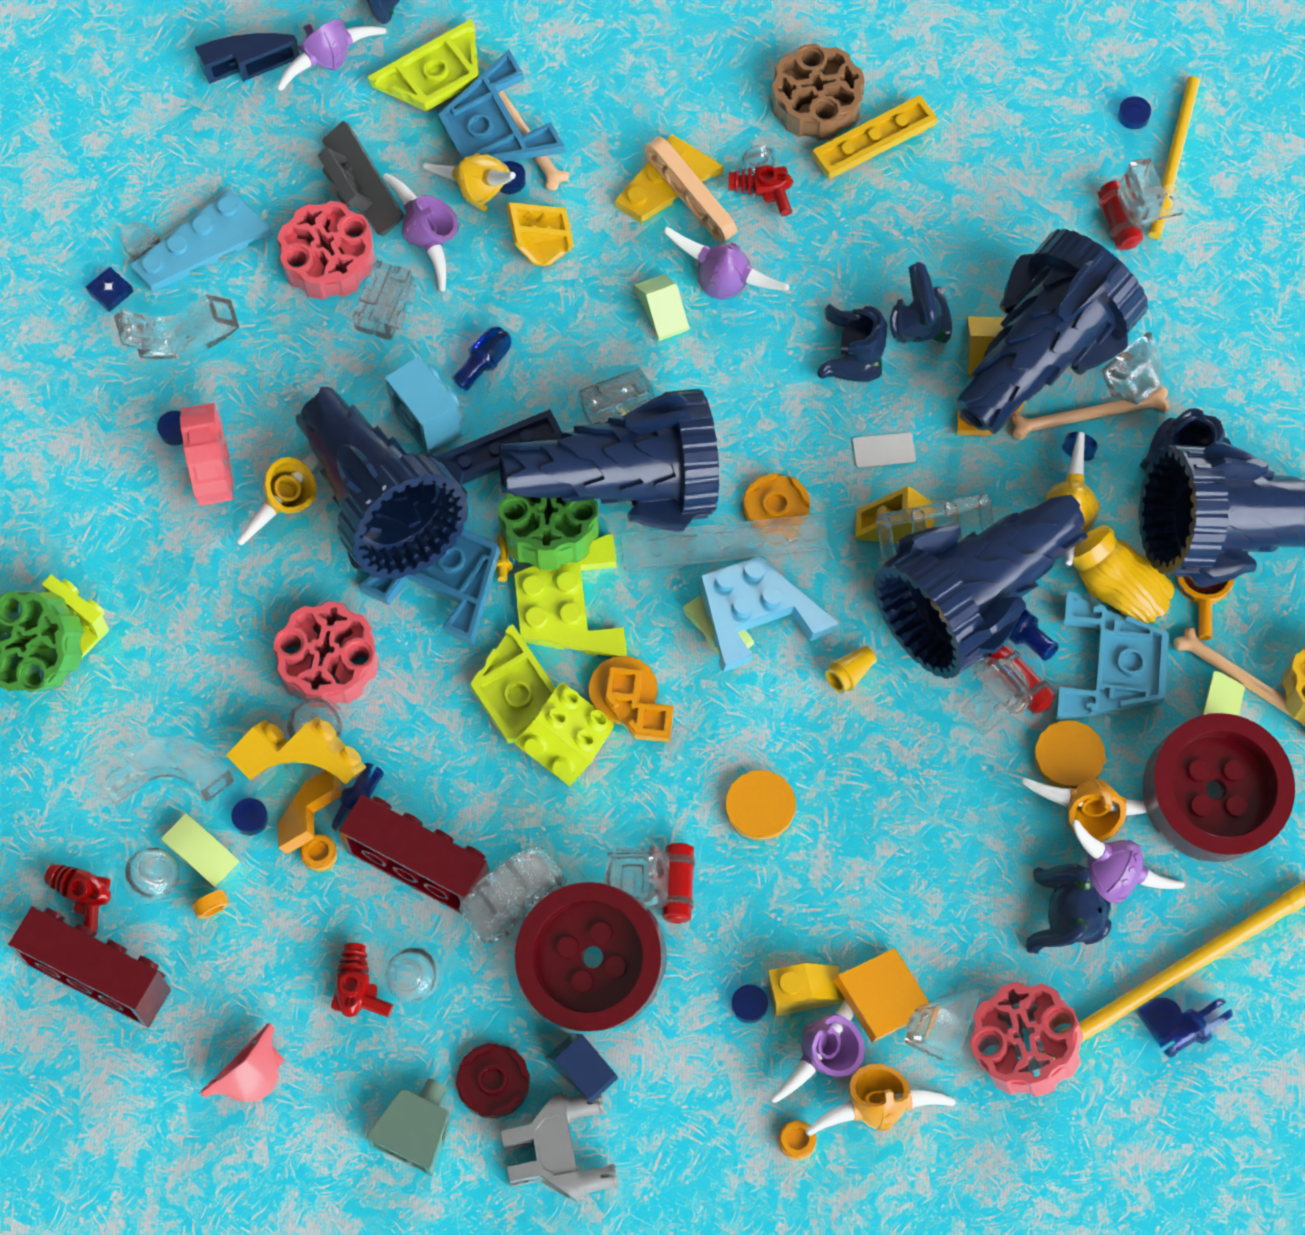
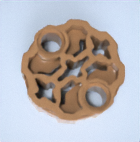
M817 44L801 46L792 55L783 56L775 67V78L771 87V107L774 116L779 117L783 121L787 131L798 137L806 135L815 137L818 140L834 138L839 131L851 128L860 116L865 84L862 69L854 65L848 53L837 47L823 48Z

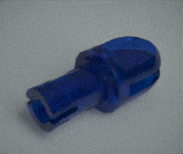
M498 326L487 329L468 349L470 357L451 379L467 392L485 370L493 371L511 347L510 334Z
M1025 608L1008 639L1015 645L1026 644L1043 661H1047L1055 655L1059 644L1038 628V618Z
M364 763L366 769L357 777L353 786L342 790V796L339 798L342 804L331 825L335 832H337L349 809L352 810L361 794L371 799L380 779L384 776V772L379 767H376L371 778H368L374 764Z
M1219 998L1199 1012L1194 1009H1188L1182 1015L1181 1024L1158 1037L1157 1040L1160 1048L1174 1041L1173 1045L1163 1051L1168 1057L1172 1058L1193 1042L1206 1044L1212 1039L1211 1031L1233 1016L1232 1009H1229L1208 1024L1204 1017L1226 1003L1224 999Z

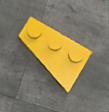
M671 134L667 139L669 144L701 182L712 176L716 178L724 173V166L675 135ZM648 161L615 200V207L638 222L643 223L672 205L673 200L679 196L651 162Z

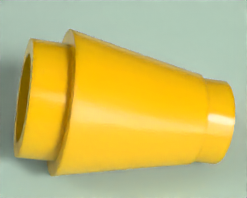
M862 646L860 649L830 662L829 668L825 671V677L830 686L839 693H843L846 690L851 691L872 665L876 663L877 659L874 652L869 647Z

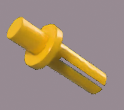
M498 535L497 545L501 552L495 571L497 572V580L505 582L508 579V572L513 569V564L509 561V553L504 538Z

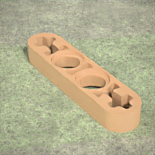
M658 136L645 145L644 150L648 160L716 241L724 243L737 233L736 225L730 215L665 138Z

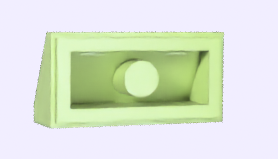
M1213 671L1201 715L1212 713L1239 715L1245 685L1221 672Z

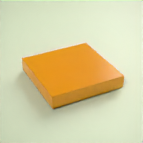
M896 948L837 975L834 979L835 984L872 1043L929 1015L934 1010Z

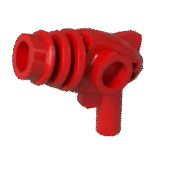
M769 165L756 167L754 175H751V167L748 168V175H745V169H742L741 175H739L738 169L729 171L728 191L738 193V188H741V193L745 194V188H748V195H751V188H753L755 196H762L765 202L775 201L781 216H788L792 213V208L785 191L791 188L794 181L788 174L785 166L776 168Z
M63 864L50 865L44 876L45 883L50 885L52 889H56L62 896L75 902V913L84 915L83 925L97 935L99 906L106 905L111 899V891L109 890L110 879L98 877L83 869L66 867Z
M360 943L344 944V951L341 952L343 958H341L337 969L340 973H337L335 977V995L331 1008L334 1011H340L348 1018L356 1016L361 1009L389 1018L394 1004L376 998L377 986L369 984V975L366 974L369 972L368 962L365 959L368 956L365 952L366 946Z

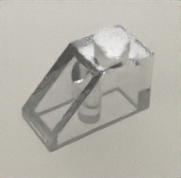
M977 988L956 989L915 1008L907 1023L908 1032L904 1043L937 1060H959L982 991Z

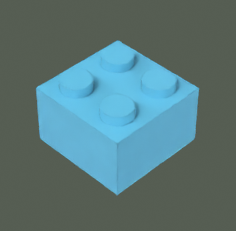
M417 356L387 375L385 382L391 409L422 449L432 455L462 435L460 428L462 417L457 410V406L460 403L450 388L445 390L439 383L441 380L435 368L431 364L426 366L420 357Z

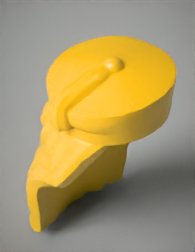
M1101 525L1087 533L1089 537L1076 545L1072 563L1078 570V574L1089 593L1096 599L1114 607L1126 617L1130 616L1146 624L1154 622L1157 616L1163 617L1169 609L1170 599L1173 598L1175 591L1171 580L1165 574L1159 573L1157 569H1154L1147 558L1134 551L1125 541L1116 539L1114 536L1115 532L1108 525Z

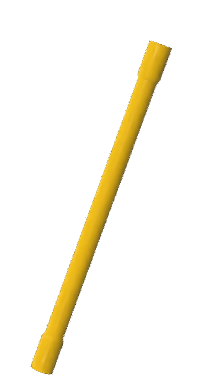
M1305 880L1283 893L1274 902L1080 1021L1079 1025L1083 1034L1081 1043L1284 916L1304 907ZM1070 1027L1065 1028L1064 1030L1060 1031L1059 1033H1064V1032H1066Z

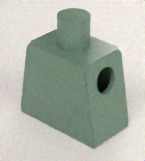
M428 1078L419 1096L402 1089L367 1134L366 1139L369 1145L433 1176L451 1123L449 1111L439 1106L448 1088L438 1081Z

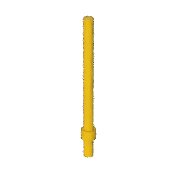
M1190 76L1187 79L1158 198L1154 199L1150 213L1153 217L1148 235L1153 239L1161 238L1165 219L1170 217L1172 209L1170 199L1200 79L1195 76Z

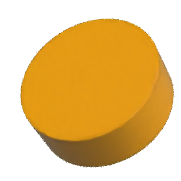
M315 834V838L302 845L300 850L305 866L315 872H323L330 869L335 864L338 856L334 841L323 834Z
M217 890L201 897L191 907L197 919H205L224 910L230 901L224 890Z
M795 1120L787 1123L782 1128L779 1135V1147L786 1157L792 1160H803L813 1153L816 1146V1133L811 1136L806 1134V1129L810 1126L808 1123Z

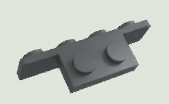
M342 121L322 140L326 148L318 157L324 165L323 173L336 185L339 190L337 196L340 201L346 204L347 207L353 206L364 211L377 234L384 236L404 219V214L349 123Z

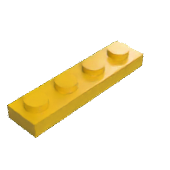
M918 95L813 149L812 158L827 179L830 180L935 126L938 117L923 97Z

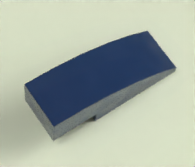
M279 33L236 35L213 40L195 47L200 67L209 84L235 73H239L244 82L293 62L300 55L295 36Z

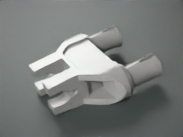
M563 1092L556 1093L530 1125L501 1131L505 1152L533 1146L536 1152V1161L507 1167L511 1187L542 1182L556 1192L576 1202L582 1201V1198L586 1197L585 1193L614 1187L619 1188L614 1164L581 1171L580 1167L576 1168L569 1124H572L573 1119L598 1114L603 1115L604 1108L601 1095L590 1103L583 1095L567 1098V1094L563 1095Z

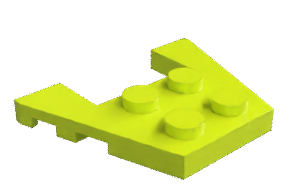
M607 534L593 540L589 547V554L578 563H567L561 565L557 570H539L534 565L514 574L520 635L525 643L560 650L568 648L584 651L586 655L598 657V654L609 657L627 656L624 627L588 631L581 571L617 567L613 534Z

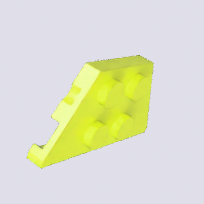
M469 19L369 75V84L379 91L424 111H428L464 91L479 77L473 21Z
M513 624L508 626L504 638L496 650H492L486 659V665L478 671L470 683L471 690L507 744L516 741L523 730L537 716L556 688Z

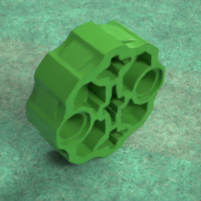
M508 493L505 499L500 501L498 505L500 536L504 538L507 544L509 555L519 563H530L539 570H557L561 565L578 563L589 554L591 543L599 536L598 503L594 499L564 502L562 497L549 499L514 496ZM551 514L549 525H547L548 516Z
M11 591L0 596L1 688L8 691H49L60 687L63 684L64 678L70 672L77 670L83 655L80 648L83 628L78 615L69 610L64 598L52 592ZM19 603H20V606H21L20 614H19V612H18V605H19ZM40 669L42 670V674H43L42 680H41L40 674H39Z

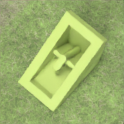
M663 274L634 285V289L658 341L689 330L678 287L674 281Z

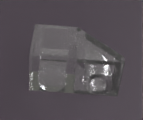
M1146 332L1100 370L1112 397L1138 405L1161 386L1163 358L1153 334Z

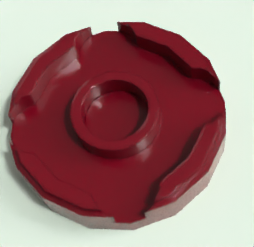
M487 1043L474 1048L463 1058L457 1072L456 1087L462 1103L472 1113L483 1118L498 1119L512 1114L523 1104L529 1092L530 1075L525 1060L516 1050L508 1046Z

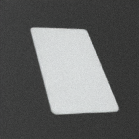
M911 432L856 437L852 439L856 466L858 468L916 462Z

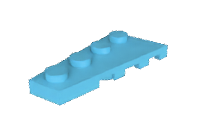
M229 189L137 259L130 267L132 272L152 292H155L191 275V270L206 264V266H210L218 262V257L233 250L237 253L248 248V243L258 238L264 240L273 236L272 229Z

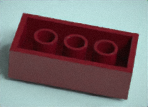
M361 794L339 829L347 853L470 919L491 884L485 855L474 847L466 846L464 849L453 843L454 839L450 835L439 829H435L432 832L422 826L423 823L409 813H404L402 816L392 811V806L379 797L373 796L370 799Z
M31 906L8 943L22 962L149 1028L171 991L164 980L166 976L157 970L159 965L141 955L137 960L126 954L128 950L113 940L108 939L106 944L94 938L96 933L84 925L77 923L75 927L66 924L63 922L65 918L50 908L46 907L42 912Z

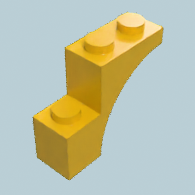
M318 716L304 724L289 741L284 738L283 731L277 725L269 723L265 719L253 726L226 754L250 781L265 772L269 767L291 762L307 763L320 767L339 778L345 785L358 777L366 769V766L361 762L359 753L354 748L346 746L336 736L337 733L334 727L327 721L321 720Z

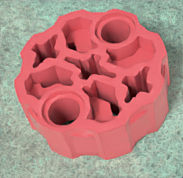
M329 201L321 205L307 204L296 210L294 217L287 224L282 225L277 240L284 275L291 286L301 288L308 297L324 300L329 296L339 295L345 297L359 289L363 279L371 275L374 270L376 259L370 225L362 214L352 212L344 203ZM353 234H360L356 237H350ZM299 263L303 264L299 267H293L294 265Z
M216 403L181 408L180 426L185 458L198 505L204 506L234 500L230 459Z
M327 601L320 606H303L290 615L289 622L284 629L277 632L274 640L273 649L277 658V670L283 685L291 695L299 696L312 707L327 708L331 704L340 702L348 704L356 700L363 694V688L368 681L375 678L379 665L374 645L375 639L369 623L363 615L354 614L347 610L344 604ZM314 627H317L320 635L314 631ZM292 645H298V646H300V648H299V650H298L297 652H294V653H286V652H285V650H286L289 646H292ZM359 656L368 657V660L361 665L352 663ZM334 670H336L335 678L339 680L340 684L336 683L333 678Z
M1019 982L1007 984L1000 987L998 993L990 1000L981 1002L974 1013L973 1020L975 1025L973 1036L970 1038L972 1052L980 1069L986 1072L992 1079L995 1087L1010 1095L1016 1093H1029L1034 1097L1046 1095L1053 1092L1056 1085L1063 1079L1072 1077L1081 1062L1079 1051L1083 1034L1073 1008L1069 1007L1060 998L1057 990L1042 983L1036 986H1026ZM1019 1003L1020 1007L1014 1009L1013 1005ZM1067 1023L1071 1025L1064 1033L1054 1032L1055 1028L1060 1024ZM1023 1027L1026 1028L1029 1035L1031 1051L1027 1050L1024 1043ZM990 1045L999 1046L996 1053L992 1055L983 1054L984 1050ZM1040 1069L1041 1075L1034 1077L1033 1071Z

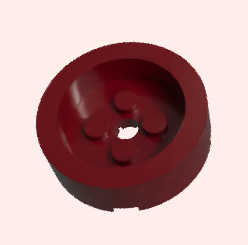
M1212 713L1201 715L1185 722L1167 735L1156 749L1153 750L1143 775V799L1153 826L1158 833L1161 832L1176 846L1175 849L1198 860L1226 862L1244 857L1263 847L1280 833L1287 823L1294 805L1295 779L1291 763L1284 749L1266 729L1238 715ZM1213 780L1224 790L1220 799H1213L1207 794L1206 785L1209 781Z
M583 882L570 884L545 896L525 918L515 947L517 978L528 1001L549 1021L576 1031L589 1032L614 1029L635 1019L656 997L666 970L667 953L665 939L661 927L652 912L632 894L602 883ZM595 946L601 950L603 960L598 967L590 968L583 961L584 953L589 947Z

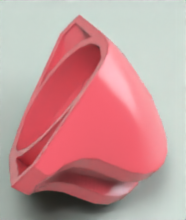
M271 1023L266 1024L198 1094L202 1097L224 1094L237 1101L244 1102L257 1101L267 1096L277 1082L278 1067L285 1061L271 1044L274 1031Z

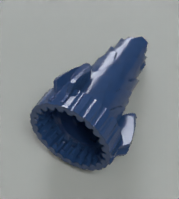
M1056 229L1033 254L1021 255L1011 271L1003 299L999 305L1000 309L1008 314L1000 324L1004 328L989 344L982 361L971 373L974 377L973 380L957 398L959 402L958 409L961 412L960 418L969 426H974L982 431L987 429L995 435L1024 401L1029 402L1046 384L1052 386L1070 364H1072L1071 368L1076 374L1082 375L1086 371L1098 367L1123 352L1128 347V333L1148 309L1147 296L1144 294L1145 291L1138 283L1136 277L1105 247L1085 235H1081L1076 231H1069L1068 229Z
M320 387L315 397L303 406L301 414H297L295 418L298 427L307 437L311 450L324 468L320 470L321 475L335 493V496L332 498L341 509L338 515L339 525L337 530L342 544L347 549L352 566L358 570L362 569L365 573L368 572L372 577L398 579L406 575L416 574L420 570L433 565L436 560L442 558L447 550L456 543V539L461 535L464 523L467 521V491L461 485L464 477L463 470L449 460L425 452L415 455L411 451L407 454L393 436L388 439L378 425L373 429L354 404L349 407L333 388Z
M700 389L665 392L624 416L608 417V421L605 423L574 426V432L544 435L531 442L499 445V470L502 493L549 499L562 497L564 502L601 499V504L631 501L634 507L627 513L629 522H637L644 526L675 532L684 531L692 520L707 518L717 508L719 497L717 438L708 400Z
M1214 441L1208 447L1166 445L1164 448H1160L1157 454L1151 458L1141 485L1139 530L1146 557L1151 562V566L1157 569L1159 573L1173 574L1174 577H1189L1197 587H1209L1235 579L1244 573L1254 572L1257 563L1248 555V552H1274L1278 550V547H1305V480L1293 476L1274 475L1273 471L1268 470L1266 461L1221 441Z
M1072 495L1054 497L1034 508L1020 513H1012L1000 519L979 535L973 531L959 542L961 528L956 522L942 527H932L902 537L897 542L896 555L884 562V566L875 573V580H873L877 606L894 638L916 663H919L928 672H932L933 675L942 676L945 679L957 676L981 659L985 653H996L1008 640L1026 608V603L1022 597L1038 587L1035 581L1053 567L1056 559L1089 537L1082 529L1085 521L1079 508V502Z

